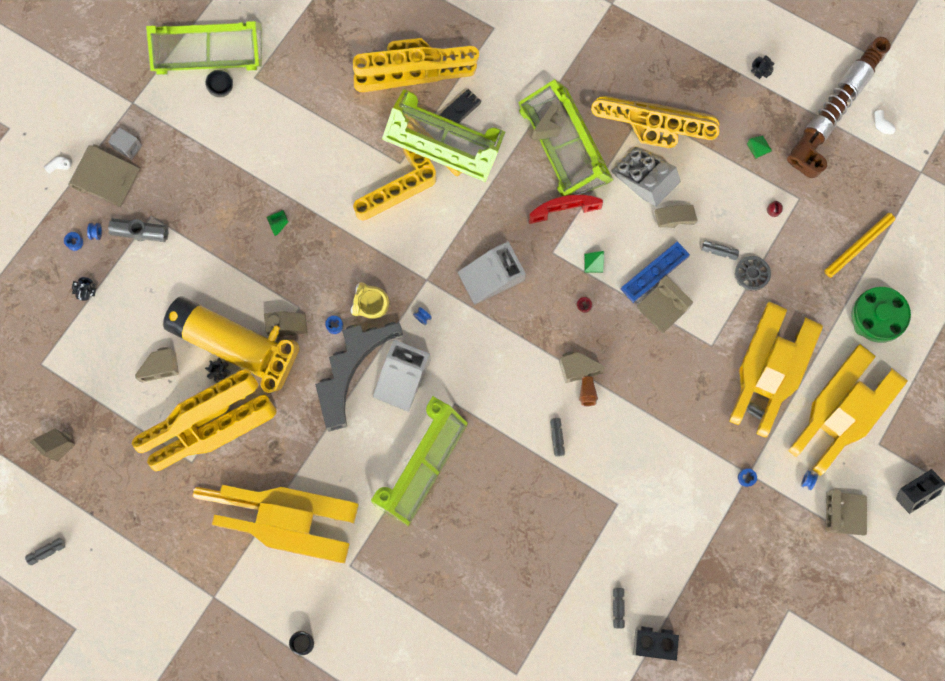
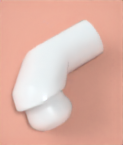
M875 111L876 128L885 134H893L896 128L891 122L885 120L884 111Z
M55 157L44 166V169L51 174L56 169H69L72 163L68 158Z

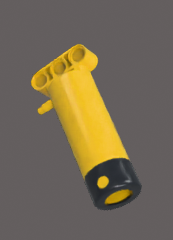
M183 296L177 297L171 303L163 319L164 330L242 369H248L252 374L262 378L261 388L268 393L277 392L282 389L300 349L299 344L295 340H282L279 344L275 342L280 327L277 325L274 326L269 337L266 338ZM288 343L292 348L289 354L285 351V346ZM279 361L283 363L282 371L277 368ZM271 378L275 381L274 388H271L269 385Z

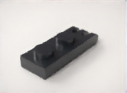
M467 89L439 116L459 124L482 101L479 98L475 100L477 97L475 94L468 97L471 91Z

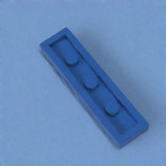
M677 241L622 286L620 290L634 303L660 282L662 278L689 258L690 254Z

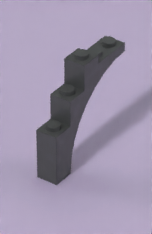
M390 322L382 328L371 327L366 330L367 332H363L361 325H350L345 330H342L347 352H335L333 356L329 357L334 379L325 378L320 380V383L315 384L328 432L347 427L345 414L346 396L356 369L374 349L388 340L403 335L400 323Z

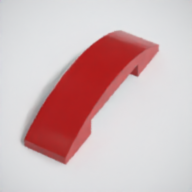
M589 195L558 197L534 209L529 214V224L547 221L548 213L582 206L583 213L602 209L603 200Z

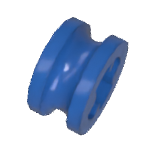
M93 223L88 224L87 235L90 240L94 238L96 240L101 239L102 227L100 223L95 225Z
M70 232L64 237V244L70 250L77 251L82 248L84 241L78 233ZM73 238H75V239H76L75 241L77 242V243L74 244V245L72 244V241H71Z
M419 307L417 309L418 312H414L413 316L423 325H427V320H431L432 317L427 311Z
M333 315L327 318L325 326L329 333L339 334L343 329V322L340 317ZM338 321V328L333 327L331 329L330 327L332 326L330 323H336Z
M744 469L739 472L738 481L744 487L752 486L757 481V474L752 469ZM747 472L751 474L749 476H752V480L748 481V483L745 482L746 479H743V475H746Z
M807 470L802 479L801 487L807 486L808 490L811 491L816 484L818 474H811V471Z

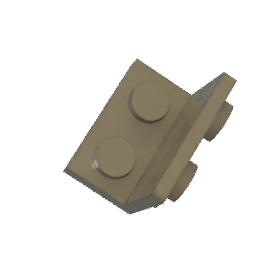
M665 276L660 280L659 285L637 305V309L664 333L690 309L693 301L672 280Z
M837 489L826 492L825 532L867 535V496L841 493V490Z

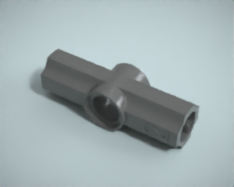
M114 218L109 221L108 225L109 234L113 236L134 238L137 241L166 242L168 240L167 225L144 223L139 219L129 221ZM138 228H142L140 232L135 233Z

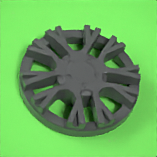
M757 256L743 258L735 268L737 283H739V286L750 291L764 288L771 278L769 265L765 260ZM748 260H754L753 265L750 266ZM765 266L767 272H761L760 269ZM739 268L742 269L744 273H739ZM748 280L749 286L746 285L744 281ZM757 280L762 281L763 284L759 286Z

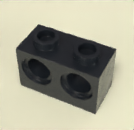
M930 469L901 487L896 500L911 514L940 496L945 487V482L933 469Z
M641 626L640 630H635L633 655L677 661L679 635H673L674 630L661 629V633L653 632L651 627ZM643 636H648L651 640L648 648H644L641 645V638ZM665 638L671 642V647L667 651L661 646Z

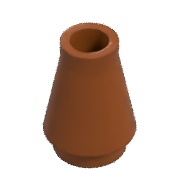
M586 376L582 378L579 401H581L582 406H594L598 400L593 377Z

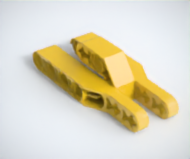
M422 38L392 41L388 44L387 51L362 53L354 57V88L359 92H368L437 82L444 79L470 77L476 72L479 51L474 46L446 49L432 48ZM468 53L474 55L473 59L468 56ZM452 54L456 58L452 60L450 55ZM377 62H383L384 64L380 66V65H377L376 63H377ZM358 64H364V65H366V66L361 68V67H358L357 65H358ZM451 67H452V69H454V71H453V72H450V70H448V68H451ZM418 73L419 76L413 77L411 74ZM395 75H399V76H401L402 78H400V79H395L394 76H395ZM382 77L384 80L377 81L376 78ZM364 79L366 82L359 83L358 80Z
M610 96L598 97L591 107L592 113L597 117L631 123L639 141L645 144L672 148L677 145L678 134L713 140L719 135V119L710 114ZM618 106L621 107V113L618 112ZM652 115H658L660 118L656 119ZM671 118H675V119H677L678 121H677V122H673V121H671L670 119H671ZM689 122H695L696 125H690ZM712 125V126H714L715 128L709 129V128H707V126ZM653 130L657 133V137L650 139L647 136V132ZM661 132H663L662 140L659 141ZM669 134H672V138L674 139L671 142H668V139L664 137H668Z
M770 301L764 309L739 368L741 391L729 418V422L736 425L740 424L753 392L769 398L765 413L756 431V434L764 438L768 436L781 403L799 388L823 328L822 324L804 317L805 320L801 329L795 336V343L780 336L776 339L787 309Z
M861 344L852 351L812 402L808 425L788 449L791 454L797 457L820 428L833 437L834 441L812 468L819 476L829 468L845 446L866 437L908 382L906 378L893 368L877 384L878 387L875 391L860 380L857 382L876 357V355Z
M243 369L179 403L164 421L135 436L132 440V446L138 453H144L177 436L178 440L152 453L147 459L148 465L154 471H160L186 456L208 453L269 421L276 415L277 410L266 395H260L224 414L229 409L230 404L240 399H245V396L253 393L259 385L248 369Z
M226 485L221 486L220 496L260 504L256 522L214 515L211 525L250 533L268 548L345 564L350 543L309 535L313 515L354 524L359 506L358 503L285 487L255 492Z

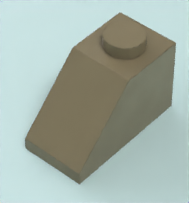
M286 311L264 314L265 331L268 336L275 325L280 327L277 337L308 333L305 314Z
M162 347L157 349L156 352H151L135 374V378L143 383L179 375L176 353L168 347Z
M567 352L562 355L563 357H560L559 363L565 383L581 380L586 376L592 377L603 374L604 366L579 352Z
M56 428L30 441L43 456L57 462L75 446L71 441L72 436L65 430L61 432Z

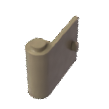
M93 144V146L89 145L68 185L82 193L87 191L121 207L140 168L103 151L104 149L96 144Z

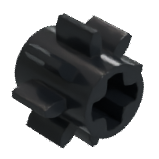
M767 55L764 58L759 56L753 61L751 72L758 79H761L762 76L767 78L773 73V65L775 63Z
M81 277L78 279V282L73 281L72 294H75V297L79 300L87 301L90 299V296L95 297L96 284L90 278Z
M220 358L214 362L210 360L209 367H205V370L210 372L207 377L209 379L214 377V382L216 383L221 379L224 380L227 374H231L226 369L229 364L227 362L222 364Z

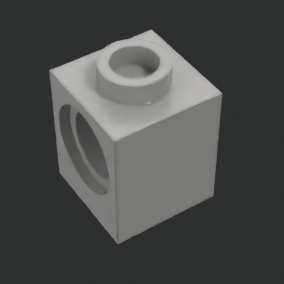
M120 127L111 135L108 141L114 150L130 160L134 158L142 147L136 137Z

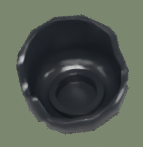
M213 70L206 77V89L217 98L225 97L232 91L233 79L225 71Z

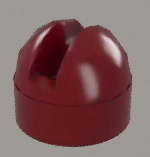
M773 201L767 207V213L771 217H778L783 211V205L779 201Z
M582 297L577 301V308L580 312L588 313L591 311L593 304L588 297ZM584 301H586V304L588 306V309L586 310L582 303Z

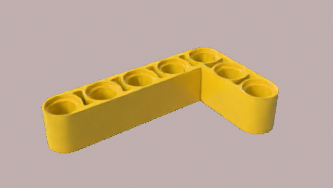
M403 148L404 155L414 171L357 199L353 204L356 217L359 220H367L435 185L437 179L436 170L430 159ZM417 159H422V160H424V161L421 162V163H416V162H415ZM431 174L432 177L425 178L424 175ZM414 182L416 185L408 186V183ZM395 190L400 191L397 195L391 194ZM383 199V202L375 203V200ZM361 207L367 208L363 212L358 211Z

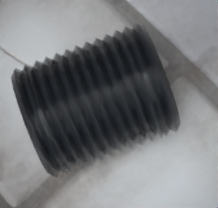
M298 631L289 639V647L295 654L307 655L314 648V639L310 634ZM300 635H307L310 641L308 649L304 652H297L294 647V641Z

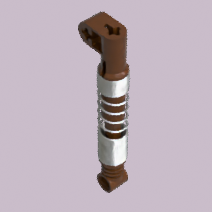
M877 37L867 47L861 58L852 64L839 82V88L834 89L835 95L828 97L829 101L823 104V109H819V115L812 118L804 130V135L788 155L787 161L805 176L816 178L827 168V160L815 150L826 141L836 127L837 122L842 119V115L847 112V108L851 107L852 101L856 100L857 96H859L874 75L875 68L891 48L887 38ZM837 89L840 90L838 95L835 93Z

